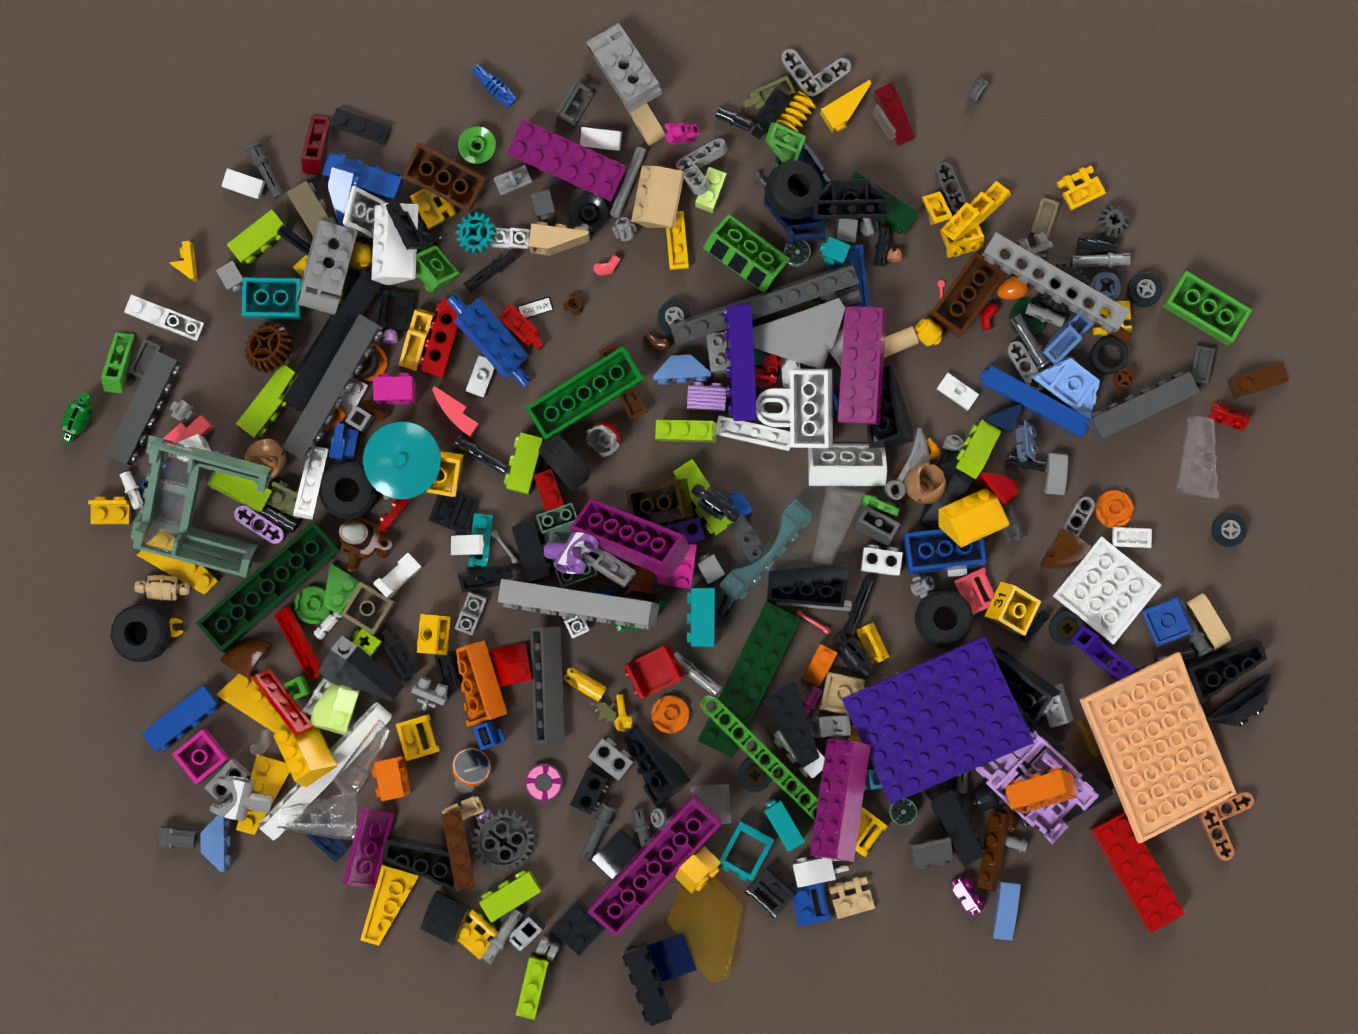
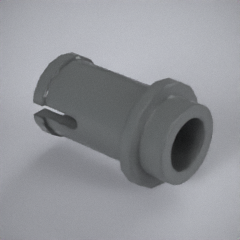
M981 77L975 79L973 88L966 96L974 103L978 102L983 91L988 88V82Z

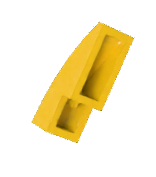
M420 308L414 310L399 366L414 371L418 370L420 359L425 350L426 340L431 332V323L436 313Z

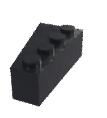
M998 646L992 652L1021 714H1024L1030 720L1029 723L1034 728L1042 722L1061 691Z
M389 835L385 843L383 860L416 873L415 875L433 881V883L439 886L442 885L456 893L447 846Z

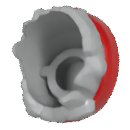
M598 422L591 429L587 430V444L599 456H609L619 448V432L610 423Z

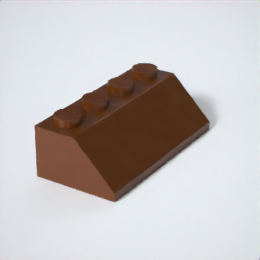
M418 142L402 175L403 178L467 212L471 211L481 197L490 179L423 142Z

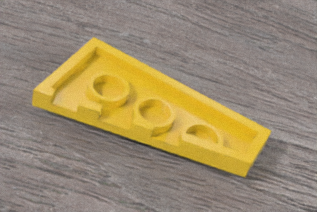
M261 755L256 756L250 780L255 782L252 792L272 796L271 806L290 774L286 762ZM248 810L246 819L243 821L238 820L236 830L256 835L260 822L268 813Z

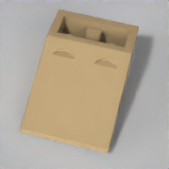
M538 221L536 224H531L528 247L531 253L550 256L589 242L590 235L589 231H586V228L583 227L568 229L566 225L556 224L554 227L548 226L546 222Z

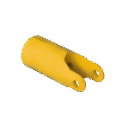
M568 668L567 674L564 675L565 682L597 702L600 701L607 689L606 686L574 668Z

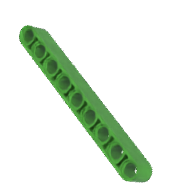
M710 695L704 696L700 700L702 711L809 817L815 820L816 815L814 816L813 812L817 808L818 799L718 699ZM713 700L714 707L711 710H707V703ZM723 714L728 716L725 723L720 722V717ZM740 727L741 733L735 737L733 734L734 730ZM750 741H754V747L748 750L747 744ZM767 754V761L761 763V756ZM780 767V774L774 776V770ZM793 780L794 786L791 789H787L788 782ZM807 794L806 801L801 803V796Z

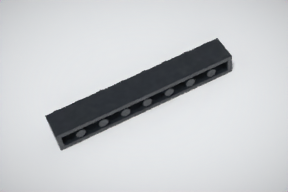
M359 270L340 299L335 315H330L278 398L297 411L305 409L359 314L363 315V313L369 311L372 305L370 302L373 297H377L381 292L382 288L380 286L382 283L371 280L372 275L366 270Z

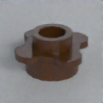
M571 293L563 307L577 316L580 314V309L586 305V301L580 299L575 293Z

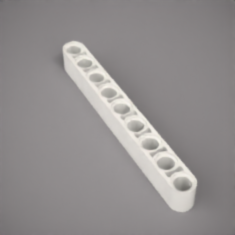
M378 702L374 703L348 730L347 735H343L331 747L330 752L338 767L307 788L297 783L266 815L258 828L272 840L277 839L389 722L392 714Z

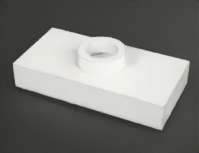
M478 356L466 388V392L482 398L485 397L495 370L487 358Z
M949 373L946 374L937 387L938 391L967 411L979 396L978 393Z
M1112 528V545L1114 547L1151 548L1152 529Z

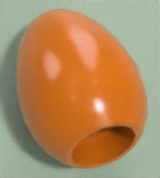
M1018 276L1003 281L997 288L998 296L1006 300L1020 299L1029 292L1028 285L1019 281Z

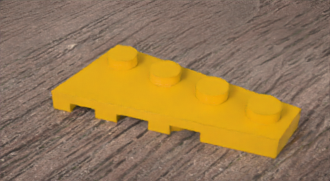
M162 529L145 547L171 554L175 537L168 530ZM143 550L137 554L140 558L171 576L178 577V580L183 583L190 584V587L204 595H207L219 582L204 566Z
M238 674L216 694L275 734L287 726L254 683L252 675L250 678Z
M382 865L360 941L380 945L418 880V875Z

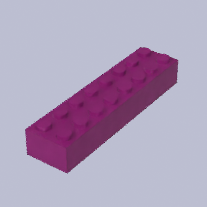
M692 793L589 904L588 913L617 938L671 880L679 868L721 826V818Z

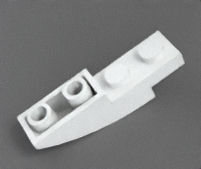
M134 295L130 296L124 311L126 314L195 341L198 340L204 325L200 321Z

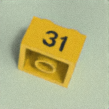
M1000 582L985 613V617L1010 632L1025 636L1041 601L1015 585Z

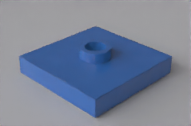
M1179 597L1141 611L1157 647L1193 633Z

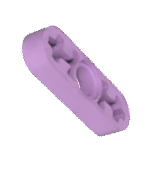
M247 506L236 508L234 517L238 522L273 544L283 542L285 532L282 528ZM247 510L246 514L253 518L251 522L244 517L241 520L240 511ZM259 519H262L265 523V527L262 530H257L254 526L255 522ZM268 528L273 532L278 530L280 538L272 540L273 535L267 532L265 536L264 533Z

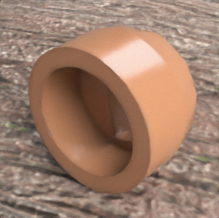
M891 248L887 253V261L901 262V250L896 248V251H893V248Z

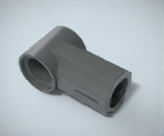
M857 286L821 296L822 303L839 298L844 307L862 302Z
M160 826L157 847L196 848L197 831L177 830L175 827Z

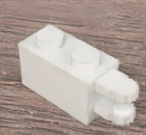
M807 857L795 859L796 862L792 863L798 888L836 880V873L849 870V867L845 865L833 868L832 862L841 860L821 857L808 860Z

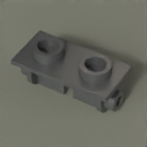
M1013 503L1003 505L1002 508L1009 526L1002 530L1008 545L1026 539Z

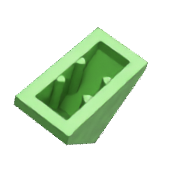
M305 676L297 677L283 684L294 701L312 694Z

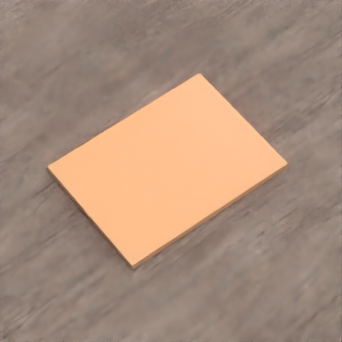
M1176 652L1080 699L1138 843H1142L1237 794L1180 652Z

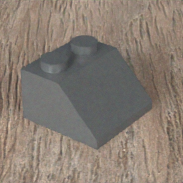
M947 835L908 843L913 866L918 867L919 870L930 868L929 864L937 863L938 866L949 863L948 860L953 859L951 839Z

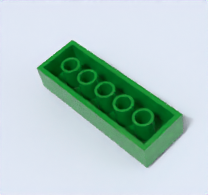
M622 346L525 408L543 438L547 440L553 435H560L646 380L628 350Z

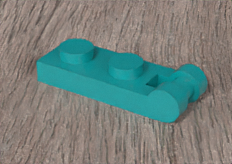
M474 513L472 535H483L484 549L482 559L476 558V555H469L468 567H488L493 515Z

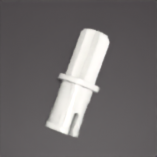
M131 471L124 472L119 475L125 487L124 492L128 495L133 509H139L144 504L138 490L139 486L136 485Z

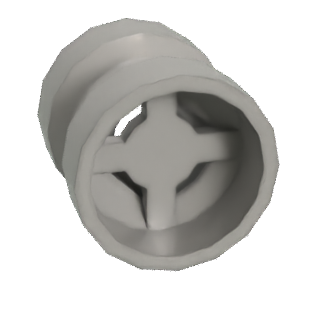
M543 936L535 954L544 955L548 960L553 961L560 944L551 942L547 937Z

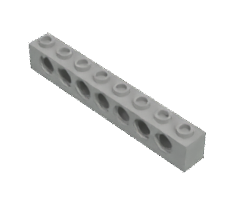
M997 232L993 235L982 254L985 257L984 260L992 265L996 263L1002 267L1001 270L1005 273L1015 274L1022 283L1032 284L1035 286L1034 289L1036 291L1051 295L1053 301L1059 304L1063 302L1068 305L1069 310L1074 313H1082L1085 315L1086 320L1092 323H1099L1102 325L1101 328L1109 333H1115L1119 330L1130 311ZM1006 251L1009 254V259H1002L1000 252ZM1017 261H1023L1026 268L1019 269L1016 264ZM1035 270H1039L1042 273L1041 279L1034 277L1033 272ZM1051 280H1056L1059 283L1058 289L1051 287ZM1067 290H1073L1076 297L1073 299L1069 298ZM1085 299L1092 302V308L1084 306ZM1101 309H1106L1109 312L1108 318L1101 316Z

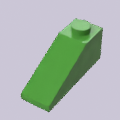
M115 332L101 375V382L105 392L120 394L124 392L135 338L133 334Z

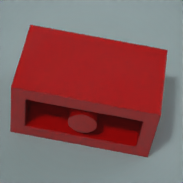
M549 469L535 474L534 478L545 511L563 506L564 502L553 470Z

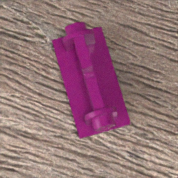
M964 873L958 880L955 879L950 882L951 888L958 899L962 896L966 897L961 903L967 913L973 916L983 910L985 906L983 898L975 892L972 881L968 877L966 878Z

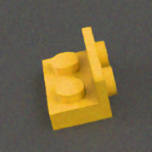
M979 225L956 242L941 232L940 229L948 258L984 248V235Z
M94 497V500H88V504L91 505L92 525L131 524V502L125 500V497H113V500H106V497Z

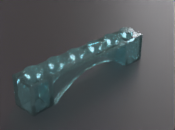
M794 499L780 515L778 535L769 552L752 565L733 569L718 587L735 602L738 598L742 600L749 593L747 588L750 584L755 586L762 578L759 574L763 570L768 571L774 564L772 559L776 555L780 557L787 549L784 547L788 541L792 543L798 537L797 531L799 528L805 529L812 521L809 519L812 513Z

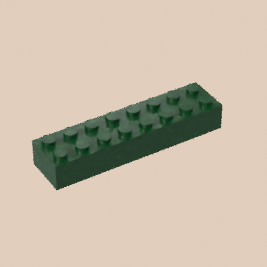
M313 521L199 619L196 624L220 652H226L341 553L340 548L320 525Z
M765 602L718 697V700L746 728H748L801 620L768 602ZM723 714L720 717L721 723H725L727 721V714ZM708 718L697 741L733 758L738 746ZM738 727L734 730L733 734L735 737L740 735L741 728Z

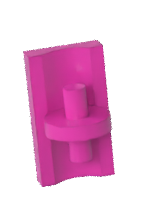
M665 124L667 129L665 137L668 143L672 145L695 143L694 137L699 135L697 124Z

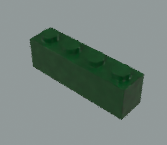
M855 171L850 180L866 178ZM877 186L890 198V218L875 219L882 224L887 223L890 225L895 233L905 235L919 212Z

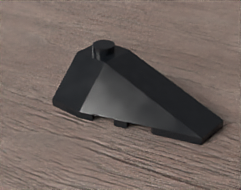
M892 365L883 367L880 425H867L870 448L898 447L914 441L911 421Z
M949 450L944 452L936 464L943 471L946 479L945 493L940 501L924 505L919 522L928 530H939V509L960 500L974 480L973 477L956 468L959 462L956 459L958 455Z
M343 636L330 649L318 671V675L334 685L351 687V690L365 691L372 696L393 701L404 688L397 679L360 647Z
M636 724L631 725V728L623 734L631 756L636 758L639 768H636L638 774H642L644 778V789L656 807L680 792L690 782L682 767Z

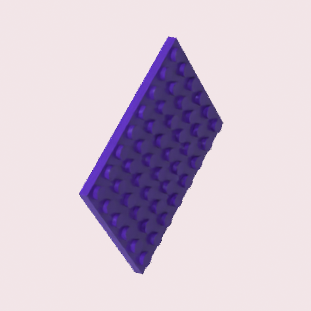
M985 635L842 698L861 742L871 745L869 759L890 804L1034 743Z

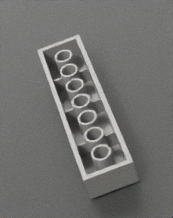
M501 579L498 602L503 603V607L520 610V606H522L521 610L537 613L538 609H541L540 613L557 615V612H559V616L575 618V615H578L577 619L594 621V618H597L596 622L612 624L615 621V625L631 627L632 623L635 628L650 630V626L656 627L659 604L505 579Z

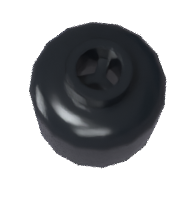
M987 784L975 788L974 796L971 797L974 807H979L983 812L998 807L999 801L1002 800Z

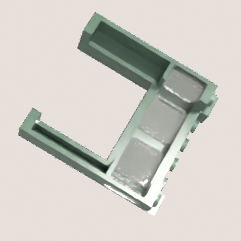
M149 435L146 453L149 455L148 462L151 464V470L148 471L146 476L148 487H145L143 493L145 504H142L140 513L133 521L131 540H134L133 548L246 578L251 570L253 556L258 548V544L191 527L202 468L258 482L256 491L264 493L272 479V468Z

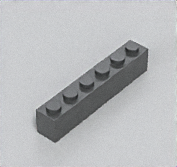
M158 351L155 352L106 455L128 465H132V463L137 461L139 457L138 451L141 445L143 446L147 441L148 435L146 434L149 428L154 426L157 412L161 411L164 406L163 399L172 389L174 376L177 377L180 373L181 362Z
M1180 372L1172 376L1173 380L1167 382L1165 379L1155 384L1157 388L1153 390L1148 387L1140 391V396L1136 398L1134 395L1123 399L1124 403L1118 405L1116 402L1106 407L1108 411L1104 413L1099 410L1091 414V419L1087 420L1086 424L1095 442L1200 393L1191 373L1183 375Z
M560 627L530 628L534 743H565Z

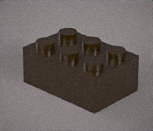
M687 478L626 491L630 514L652 523L660 524L694 516Z

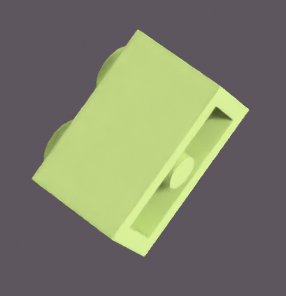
M711 167L708 168L705 178L709 184V190L697 196L695 207L710 213L714 212L727 173Z

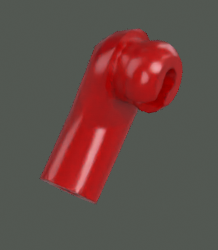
M990 303L986 305L980 313L982 331L992 329L990 319L999 312L997 304Z

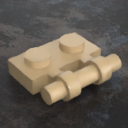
M866 877L852 878V881L845 883L837 882L836 885L829 887L830 894H839V898L832 899L837 919L875 909L870 889L864 891L861 889V886L868 884ZM855 888L856 893L845 896V890Z

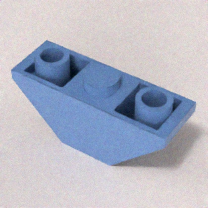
M690 354L673 355L654 374L653 379L654 382H658V385L669 384V381H677L678 384H683L693 379H696V382H707V379L711 378V372Z
M217 815L200 833L201 854L220 872H224L231 865V856L228 855V847L231 845L228 828H230L231 819Z

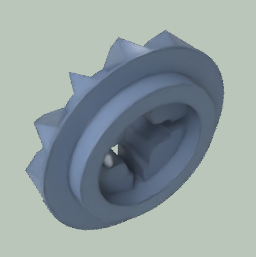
M1101 272L1091 281V288L1114 300L1121 292V282L1115 274ZM1111 282L1108 288L1109 292L1107 290L1100 292L1103 287L1101 283L1107 284Z

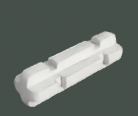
M335 612L330 614L322 622L321 627L314 631V635L319 639H323L326 632H329L339 621L338 619L342 618L341 614L340 616Z

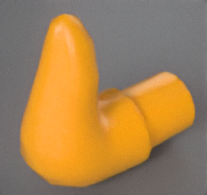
M929 438L926 441L931 461L939 457L940 451L936 443L934 444L932 439Z

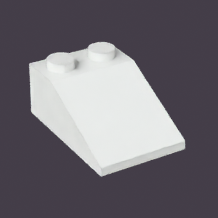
M352 186L343 219L344 226L357 230V236L373 239L375 206L385 204L386 202L356 186Z

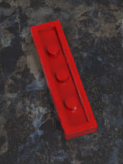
M290 606L283 608L274 616L310 683L321 677L318 675L321 664L315 656L313 648L305 637L304 631L301 629Z
M271 669L254 675L252 680L295 737L312 730V723Z

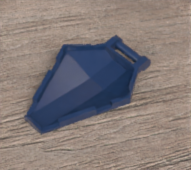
M804 141L798 160L813 167L820 176L824 188L830 179L811 148ZM778 156L776 157L773 169L782 163ZM788 183L791 193L800 197L799 189L794 184ZM765 194L763 204L786 230L788 245L798 241L826 240L824 225L827 219H813V212L800 219L782 217L771 208ZM816 229L819 230V231H816V232L793 234V233H798V232L814 231V230H816Z

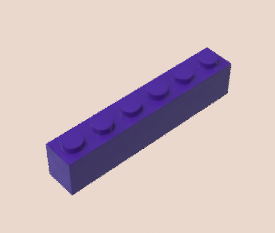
M750 303L726 304V309L723 310L724 321H727V329H724V338L728 340V348H725V357L729 359V367H726V377L730 378V386H727V396L731 397V405H728V416H732L733 421L757 420L752 305Z

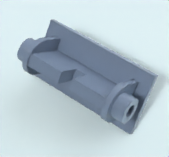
M1024 420V425H1018L1015 429L1016 442L1018 444L1023 442V444L1017 445V457L1021 462L1027 461V458H1031L1035 462L1036 453L1038 452L1034 440L1036 431L1033 426Z

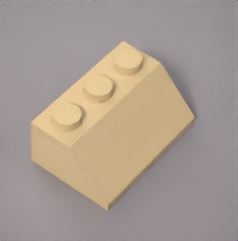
M642 166L631 222L646 228H674L685 172L660 166Z

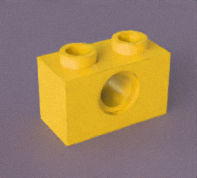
M420 614L417 653L447 655L451 617Z

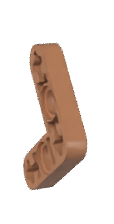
M1239 792L1199 813L1200 821L1215 855L1221 860L1228 861L1234 856V848L1222 820L1250 809L1254 804V798L1250 793ZM1242 796L1249 799L1246 801L1247 805L1242 803L1235 805L1232 801L1234 799L1235 802H1239L1242 800ZM1224 803L1231 805V811L1228 814L1222 812L1221 808ZM1207 811L1213 813V816H1211L1212 822H1217L1218 825H1212L1209 819L1204 818L1207 815ZM1215 828H1219L1222 832L1219 839L1212 837V831ZM1226 841L1222 844L1224 848L1229 849L1227 856L1220 854L1223 851L1222 847L1219 844L1216 846V843Z

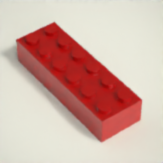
M1120 810L1089 828L1148 932L1153 933L1185 914L1144 842H1137L1124 810Z

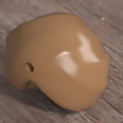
M262 439L253 443L245 454V461L271 467L272 479L283 472L287 460L284 449L273 439Z
M922 463L914 467L906 476L905 486L910 498L919 503L932 504L942 499L946 489V479L943 471L938 466Z

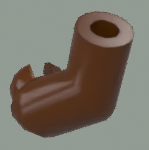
M364 400L361 403V408L379 421H384L389 416L386 408L379 410L368 400Z
M1006 804L1000 809L1003 813L1011 815L1008 834L1016 830L1018 817L1011 810L1010 806Z

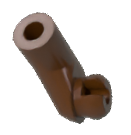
M651 332L643 337L655 351H666L672 346L670 338L656 339Z

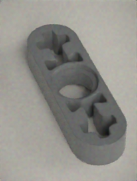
M941 162L936 167L935 175L949 209L955 215L959 209L954 208L956 201L955 199L950 200V198H954L959 194L960 197H957V201L963 205L967 200L952 165L948 162ZM942 167H944V169L949 170L947 172V177L949 180H947L945 183H943V181L946 179L945 174H940ZM954 184L957 191L953 194L948 193L946 186Z

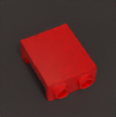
M670 644L662 646L624 665L626 668L625 674L634 685V693L641 700L685 679Z

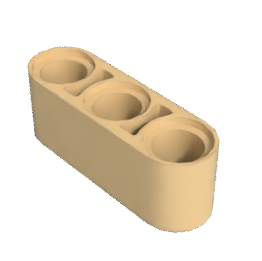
M647 103L629 113L649 146L665 137L662 127Z
M1201 593L1185 603L1200 631L1205 632V638L1209 645L1213 646L1214 651L1232 641L1228 631L1205 594Z

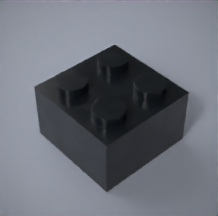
M579 898L551 927V930L578 956L605 929L603 925L588 913V907Z

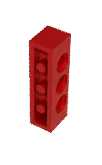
M442 298V302L437 304L436 313L438 315L436 321L433 320L431 323L430 331H432L430 339L427 338L424 347L426 354L425 357H421L419 362L422 373L445 379L460 330L454 322L457 318V313L446 302L447 299ZM445 316L452 317L450 324L445 325L442 323ZM440 334H446L447 336L443 343L437 342V337ZM434 352L441 353V358L438 361L431 359Z

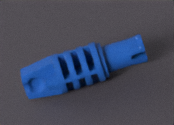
M477 64L471 70V73L482 82L483 88L501 104L509 108L516 102V97L509 88L495 75L489 74L480 64Z

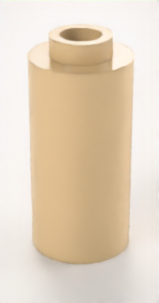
M912 326L885 337L884 358L919 344Z

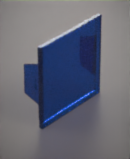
M683 933L648 945L661 982L697 970Z

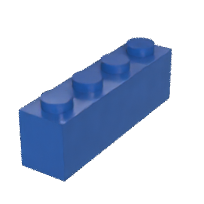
M338 152L336 154H329L322 173L324 178L329 179L331 168L339 164L359 170L358 176L360 181L358 188L389 201L398 199L404 183L400 174L393 171L389 173L384 172L381 167L376 165L366 166L364 165L365 162L354 158L353 161L346 159V155Z
M203 685L141 734L155 752L160 750L164 752L172 746L171 742L174 739L180 740L187 734V729L191 726L195 728L203 722L201 718L215 713L218 710L217 706L221 703L208 686Z

